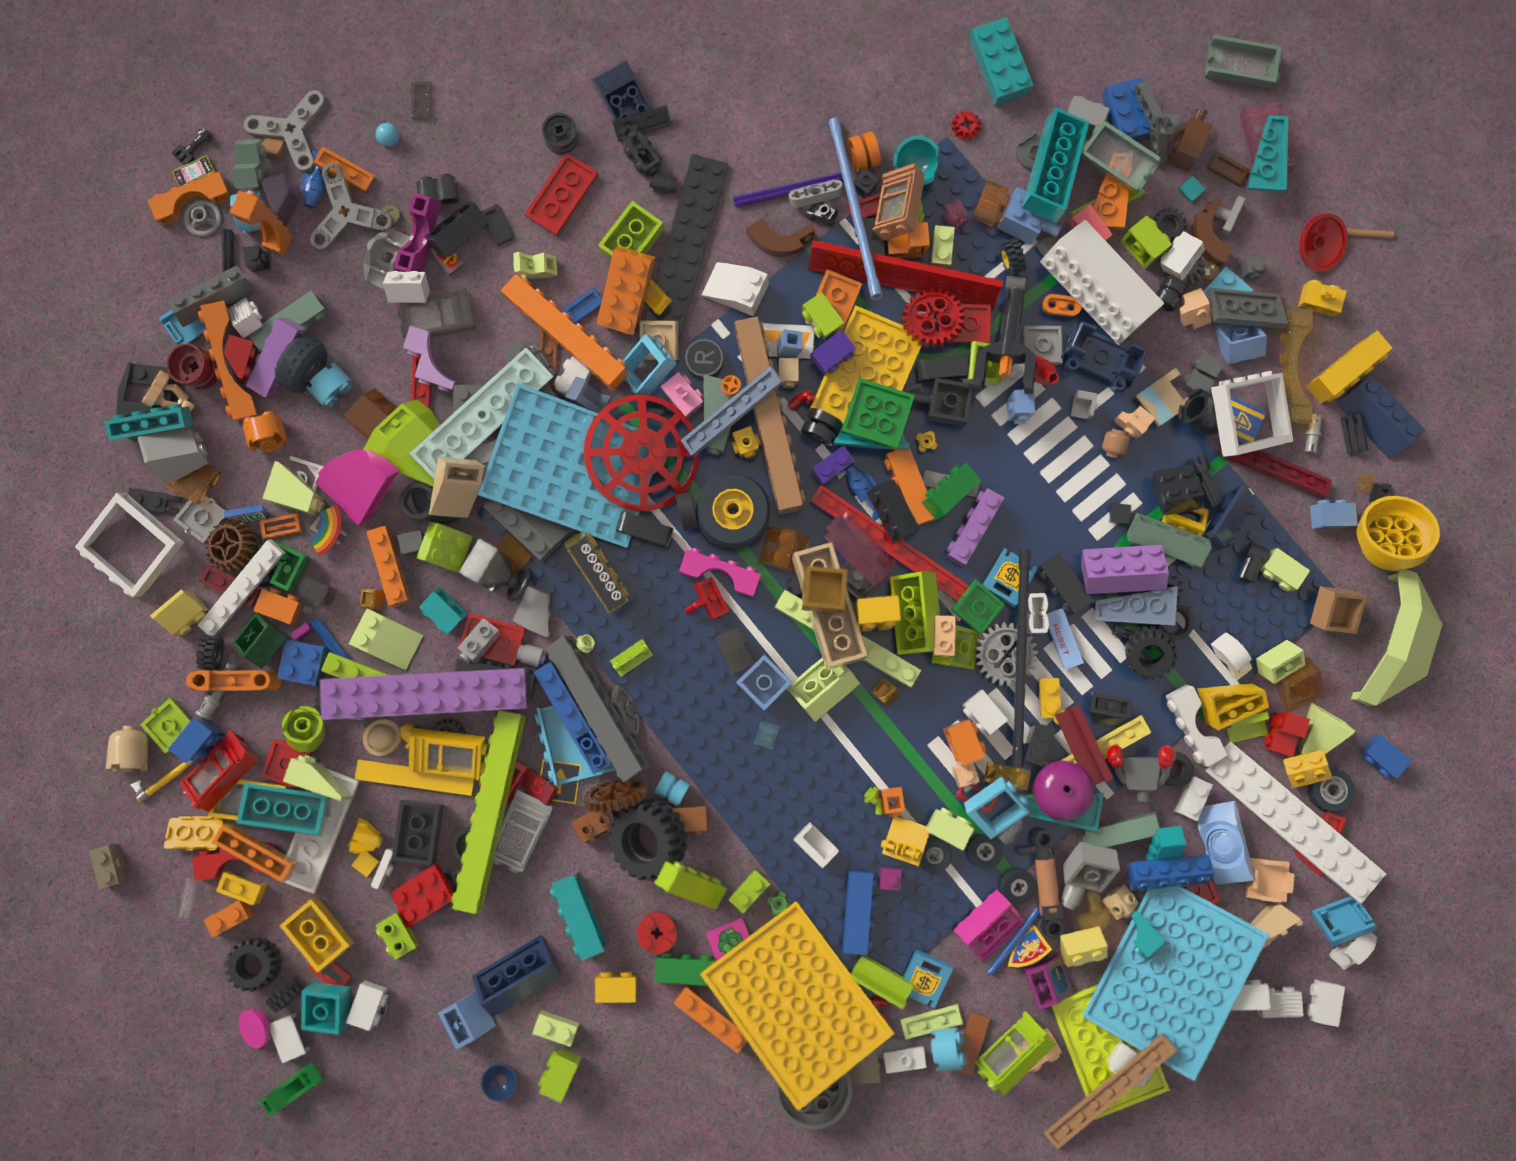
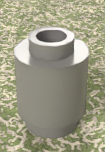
M526 644L520 645L516 659L520 660L523 664L539 668L540 665L545 664L547 654L544 653L545 650Z
M1066 884L1060 896V903L1074 911L1076 906H1079L1085 889Z

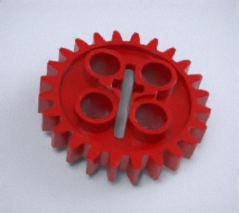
M931 288L930 293H927L924 289L923 295L917 292L916 299L910 297V303L905 304L902 317L903 329L907 330V336L912 335V341L918 339L919 346L925 342L926 348H928L930 343L933 344L934 348H936L937 343L944 347V341L951 344V337L957 339V333L962 332L965 322L964 307L960 306V300L955 301V295L948 297L949 291L941 294V289L939 288L938 292L934 293V289ZM927 304L931 305L933 317L930 316L931 311ZM919 311H924L925 313H924V314H919V313H917V312H919ZM934 319L936 320V326L939 332H937L935 329ZM943 322H948V323H950V324H949V325H943L942 323H943ZM928 327L931 328V330L926 331L923 328Z

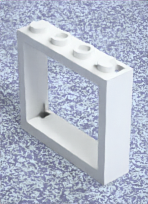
M1272 371L1261 373L1262 377H1260V374H1253L1247 376L1248 380L1245 377L1234 378L1233 383H1231V380L1220 381L1219 386L1211 387L1223 457L1293 442L1282 373L1272 374ZM1265 382L1274 437L1238 445L1229 390Z
M116 493L75 548L80 551L82 557L92 561L97 570L106 573L111 582L121 586L126 595L140 597L150 588L185 542L127 493ZM120 507L125 509L166 545L136 585L90 547Z

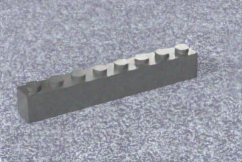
M562 636L546 648L549 653V659L559 670V676L567 684L568 692L577 701L578 709L585 715L588 726L595 732L597 742L606 751L607 759L614 765L619 779L623 782L633 781L649 770L650 767L584 654L578 649L574 637Z

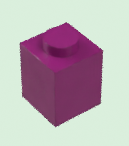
M879 866L878 887L880 889L900 890L901 869Z

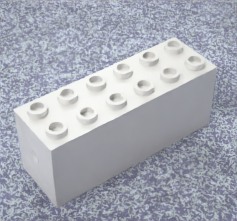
M1086 220L1059 239L1040 261L1118 345L1145 323L1164 304Z

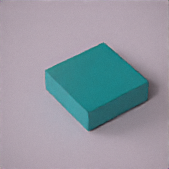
M1194 176L1178 189L1190 203L1206 190Z

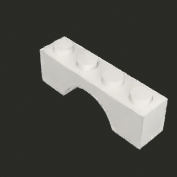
M1185 684L1166 695L1168 700L1167 706L1177 718L1175 720L1176 724L1183 730L1185 734L1184 740L1194 752L1192 754L1193 758L1198 764L1208 767L1228 756L1219 738L1211 735L1203 736L1198 731L1195 724V716L1202 703L1193 686Z

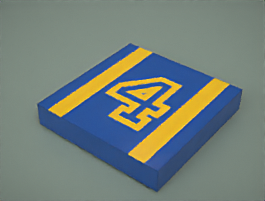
M1231 396L1238 442L1243 444L1253 442L1266 412Z

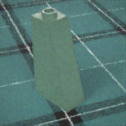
M704 375V421L731 399L722 392L721 385L723 379ZM731 427L705 447L709 454L719 456V453L724 454Z
M1157 811L1098 826L1097 833L1085 830L1086 835H1083L1084 843L1100 847H1110L1154 836L1156 830L1161 828Z

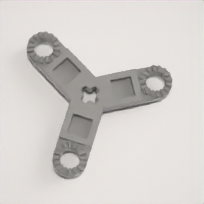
M310 91L287 119L251 115L245 119L244 128L250 135L285 139L298 170L305 173L310 172L315 167L313 165L314 158L303 132L324 107L325 98L319 91ZM313 97H319L320 101L317 104L313 105L310 103ZM252 122H259V126L256 129H250ZM290 126H293L294 128L293 133L289 132ZM302 159H309L308 165H300Z
M336 164L325 165L322 176L333 210L311 234L310 240L313 247L316 249L327 248L349 223L378 230H388L392 227L393 218L390 213L353 203L340 166ZM331 168L336 169L338 173L334 179H330L328 176V171ZM343 206H345V208L350 209V212L347 213V217L345 216V214H341ZM385 215L388 222L386 226L379 225V216ZM319 234L325 236L323 245H319L316 242V237Z

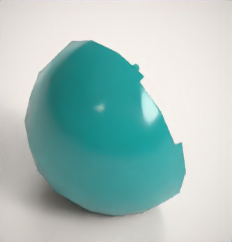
M911 136L903 140L896 149L893 157L895 170L915 163L925 174L923 186L931 183L937 174L940 149L930 138Z

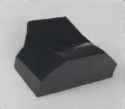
M1091 693L1089 713L1093 716L1094 724L1116 727L1122 720L1129 719L1132 699Z

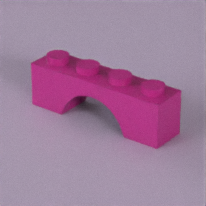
M692 548L690 551L686 549L679 570L680 574L699 579L708 571L719 570L730 576L736 593L751 598L754 597L761 577L757 569L748 566L747 569L739 567L740 564L729 560L726 563L720 561L721 557L710 554L708 557L702 555L703 551Z

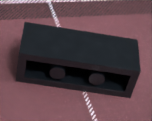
M467 201L426 234L425 237L436 254L446 258L453 255L455 249L460 245L466 244L472 235L482 231L483 226L488 222L477 204Z
M894 479L876 484L867 493L893 544L909 539L920 531Z
M1060 553L1038 567L1039 577L1044 582L1047 581L1051 594L1055 598H1059L1061 601L1060 606L1066 614L1074 615L1094 601L1090 594L1086 593L1085 587Z

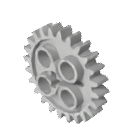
M1002 623L1001 628L998 624H995L994 631L990 627L987 628L988 634L983 633L981 635L983 640H977L980 647H975L974 649L979 651V654L974 655V658H979L980 661L975 665L982 666L979 673L986 672L985 679L990 676L992 677L991 683H995L998 680V685L1002 686L1005 681L1006 686H1010L1012 680L1015 685L1017 645L1008 653L1009 658H1004L997 668L994 665L1004 656L1003 651L1009 650L1013 643L1017 641V627L1014 629L1013 623H1010L1008 628L1006 623ZM1003 635L1007 636L1009 639V644L1007 646H1004L1001 643V637ZM1033 636L1027 637L1026 676H1031L1029 669L1033 670L1036 668L1032 665V662L1038 661V659L1033 657V655L1038 654V651L1033 650V647L1037 644L1030 643ZM990 650L996 652L997 657L994 661L988 657ZM1005 663H1008L1011 666V672L1009 674L1003 671V665Z

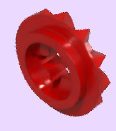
M962 110L953 118L951 128L954 135L959 139L972 140L981 131V120L978 114L972 113L971 110ZM964 120L971 123L969 131L966 126H961L964 124Z

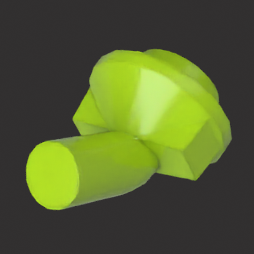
M870 787L864 794V802L875 804V813L881 815L883 814V805L878 787Z

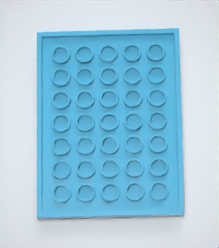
M1180 886L1148 889L1137 911L1166 942L1149 958L1145 955L1141 957L1133 949L1136 946L1133 942L1137 938V927L1132 919L1082 1016L1140 1050L1145 1048L1161 1033H1164L1178 1049L1163 1063L1195 1081L1269 934Z

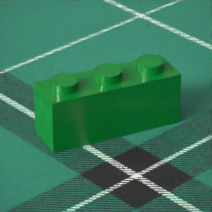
M967 463L962 466L956 465L949 471L951 474L949 477L944 476L937 482L939 486L936 489L933 487L925 493L926 498L921 503L935 520L946 515L981 481Z
M664 952L656 956L654 982L708 986L700 973L716 962V959H712V955L706 954L700 955V958H694L689 953H681L680 957L672 956L673 953Z

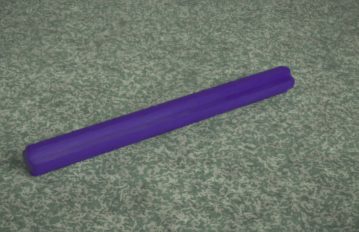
M835 173L733 197L734 206L738 208L786 197L793 190L831 180H840L843 183L842 173Z

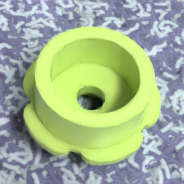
M584 634L577 638L576 645L580 651L589 653L590 650H593L595 641L590 635Z

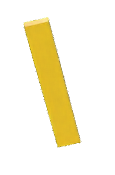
M366 760L357 761L355 779L469 796L473 795L475 779L423 772L410 773L409 766Z

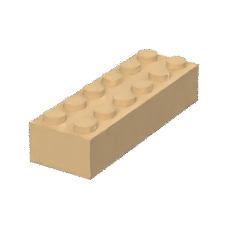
M832 542L795 552L792 556L802 593L804 571L807 566L840 569ZM847 589L845 609L842 614L808 611L826 670L865 660L867 652Z

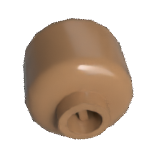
M1116 429L1106 432L1102 449L1107 451V456L1118 458V455L1126 454L1130 438L1126 436L1127 432Z

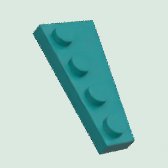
M1104 793L1094 794L1093 803L1088 811L1081 817L1071 821H1056L1049 818L1039 810L1033 795H1024L1029 802L1027 804L1029 813L1024 817L1097 833Z

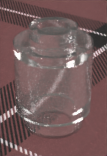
M1018 820L996 836L1007 846L1024 831L1022 827L1024 823Z

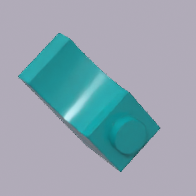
M1136 910L1131 915L1137 927V938L1133 942L1136 946L1133 949L1141 957L1145 955L1149 958L1166 941Z

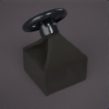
M478 539L459 572L492 592L504 585L507 586V599L510 602H514L522 596L532 576V571L529 567L520 569L517 574L512 571L513 558Z

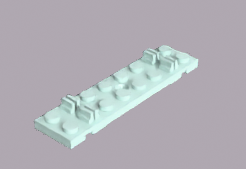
M527 348L523 349L409 454L435 480L438 456L464 459L503 423L517 383L539 390L553 377L552 374ZM484 411L486 417L479 418L478 413Z

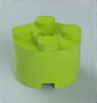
M302 706L294 711L291 710L282 721V730L286 742L296 751L314 752L325 739L326 729L324 722L321 720L319 712L314 708Z

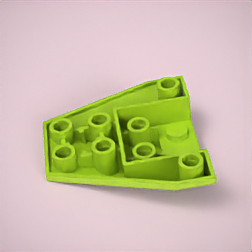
M418 399L402 403L373 430L363 450L377 453L386 458L399 470L398 474L433 487L434 479L409 453L434 432L440 424L433 412Z

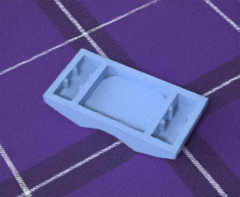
M1236 801L1205 805L1198 819V830L1205 845L1206 855H1210L1215 872L1212 878L1215 884L1255 880Z

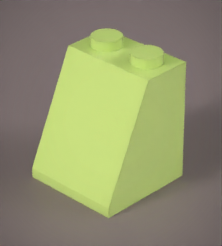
M275 461L263 499L279 506L318 517L319 513L325 508L324 498L290 468Z

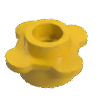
M928 431V433L917 434L916 440L919 442V451L925 452L927 449H936L937 443L935 442L934 432Z

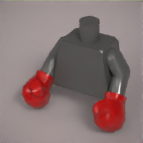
M1114 744L1107 749L1106 758L1114 768L1115 774L1121 783L1127 786L1128 790H1137V801L1149 802V790H1157L1158 787L1164 785L1170 775L1176 754L1171 746L1163 745L1160 748L1158 757H1123L1121 746Z

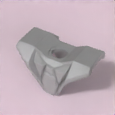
M391 227L372 238L367 244V251L363 261L365 281L384 289L383 282L387 272L397 270L394 268L398 249L408 242L410 236ZM391 253L393 255L390 263L383 261L384 254Z

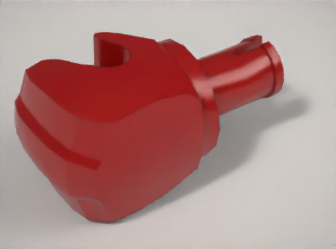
M1036 356L1035 382L1042 385L1057 383L1059 380V375L1056 373L1057 365L1042 356Z

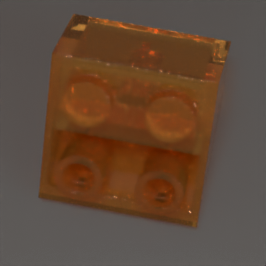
M769 526L758 563L786 572L796 573L792 556L795 552L808 549L811 536L793 529Z

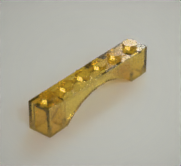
M1288 309L1285 312L1288 325L1280 338V343L1283 345V352L1280 356V362L1283 363V371L1281 373L1283 374L1290 423L1295 426H1306L1312 423V403L1306 397L1300 385L1297 359L1301 344L1312 329L1313 310Z

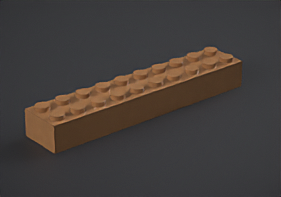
M757 316L735 321V334L747 385L767 368L773 367L772 360L767 358L769 356L767 340L763 341L765 333L763 322H759ZM776 389L757 404L753 410L778 515L780 516L801 511L805 497L803 490L799 491L800 476L798 471H794L796 459L794 452L790 453L789 450L792 445L789 434L785 433L787 422L785 415H781L783 406L781 397L776 396V393H778Z

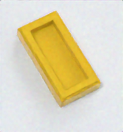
M650 279L645 302L655 313L660 315L672 300Z

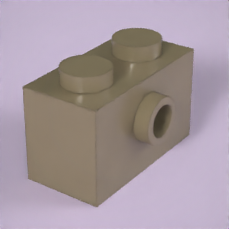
M117 843L89 851L99 890L127 882L124 861L120 856Z

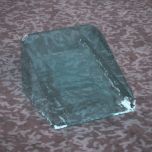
M761 721L754 744L773 749L779 726Z

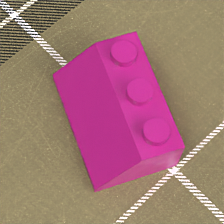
M996 889L964 921H961L954 931L974 954L984 962L1025 920Z

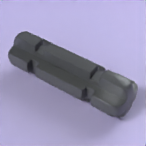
M537 344L531 346L528 350L554 378L556 373L553 368H550L551 365L544 354L540 353L541 349Z

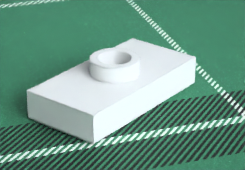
M393 848L386 849L371 887L376 889L382 888L386 876L391 875L394 869L393 861L391 860Z
M923 1046L883 1052L886 1073L926 1068Z

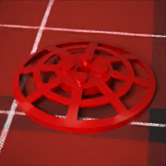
M630 395L608 404L592 420L584 440V465L593 486L609 502L631 511H653L675 502L676 495L685 493L690 487L699 465V453L691 456L688 450L683 448L681 437L674 427L682 419L689 432L694 429L690 421L673 404L651 395ZM637 400L638 412L626 414L618 420L608 413L620 404ZM645 400L662 404L675 412V414L667 420L658 414L646 412ZM639 417V429L629 432L621 425L630 419ZM647 418L655 419L664 424V426L657 433L647 429ZM603 419L611 426L604 438L603 448L591 449L593 433L598 423ZM617 431L624 438L620 448H609L610 440L614 432ZM669 431L675 438L677 448L666 447L663 437ZM640 447L647 448L648 456L646 458L639 456L638 450ZM603 456L605 468L612 478L604 487L594 472L591 457ZM609 456H620L624 467L617 474L611 465ZM667 456H678L676 466L673 472L670 473L663 466ZM683 456L694 457L691 473L682 487L675 477L681 469ZM658 471L665 480L658 485L648 487V475ZM630 472L640 476V487L631 485L623 479ZM669 484L677 492L663 502L648 505V493L659 491ZM617 485H620L629 491L640 493V505L624 502L614 497L610 492Z

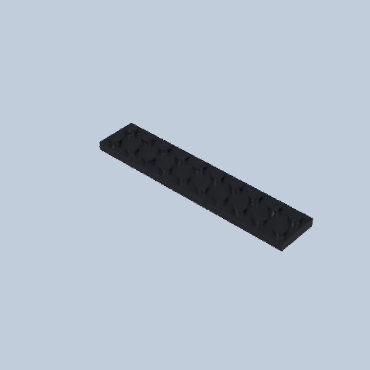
M692 154L656 280V284L672 301L660 315L655 313L649 306L645 319L651 321H678V343L681 338L729 165L726 162Z

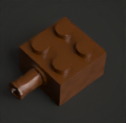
M1196 108L1194 116H1191L1188 122L1183 123L1182 131L1176 133L1174 137L1175 143L1167 154V157L1170 158L1167 164L1189 172L1198 161L1213 126L1204 122L1208 113L1206 109L1201 113L1203 108Z

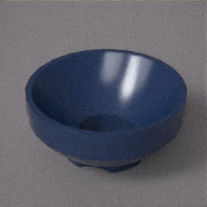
M504 1063L491 1065L486 1069L481 1078L482 1091L492 1101L501 1102L509 1099L515 1093L518 1086V1077L515 1070ZM503 1074L507 1077V1083L504 1086L496 1084L495 1078L497 1075Z

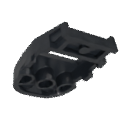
M128 362L118 388L117 415L125 414V417H131V412L144 410V414L151 413L150 409L162 407L156 404L149 407L143 403L125 401L129 383L151 386L160 370L169 374L167 367ZM169 375L167 384H174V380ZM164 390L163 398L166 401L175 402V393L171 390ZM138 436L127 437L133 441H138Z

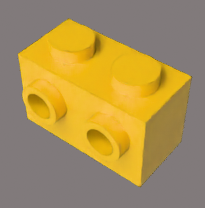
M1323 749L1283 759L1292 788L1333 779Z

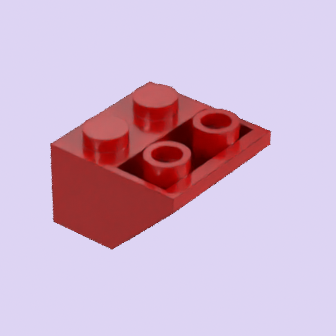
M229 334L224 351L225 359L239 383L244 384V381L248 380L247 378L251 371L250 361L254 362L257 351L253 341Z

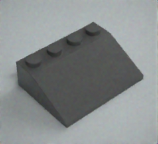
M489 500L484 506L494 518L542 563L574 531V529Z

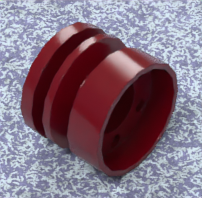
M186 343L176 346L169 353L167 370L174 381L196 389H207L218 381L214 370L218 368L216 360L212 361L208 350Z

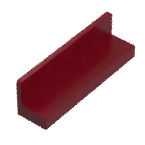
M1080 706L1072 707L1055 715L1076 763L1089 773L1094 786L1113 779Z

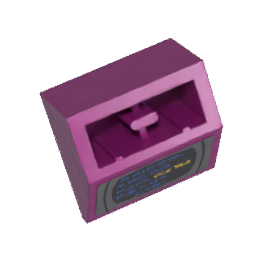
M1061 954L1042 959L1031 966L1023 967L1038 1010L1059 1004L1074 993Z

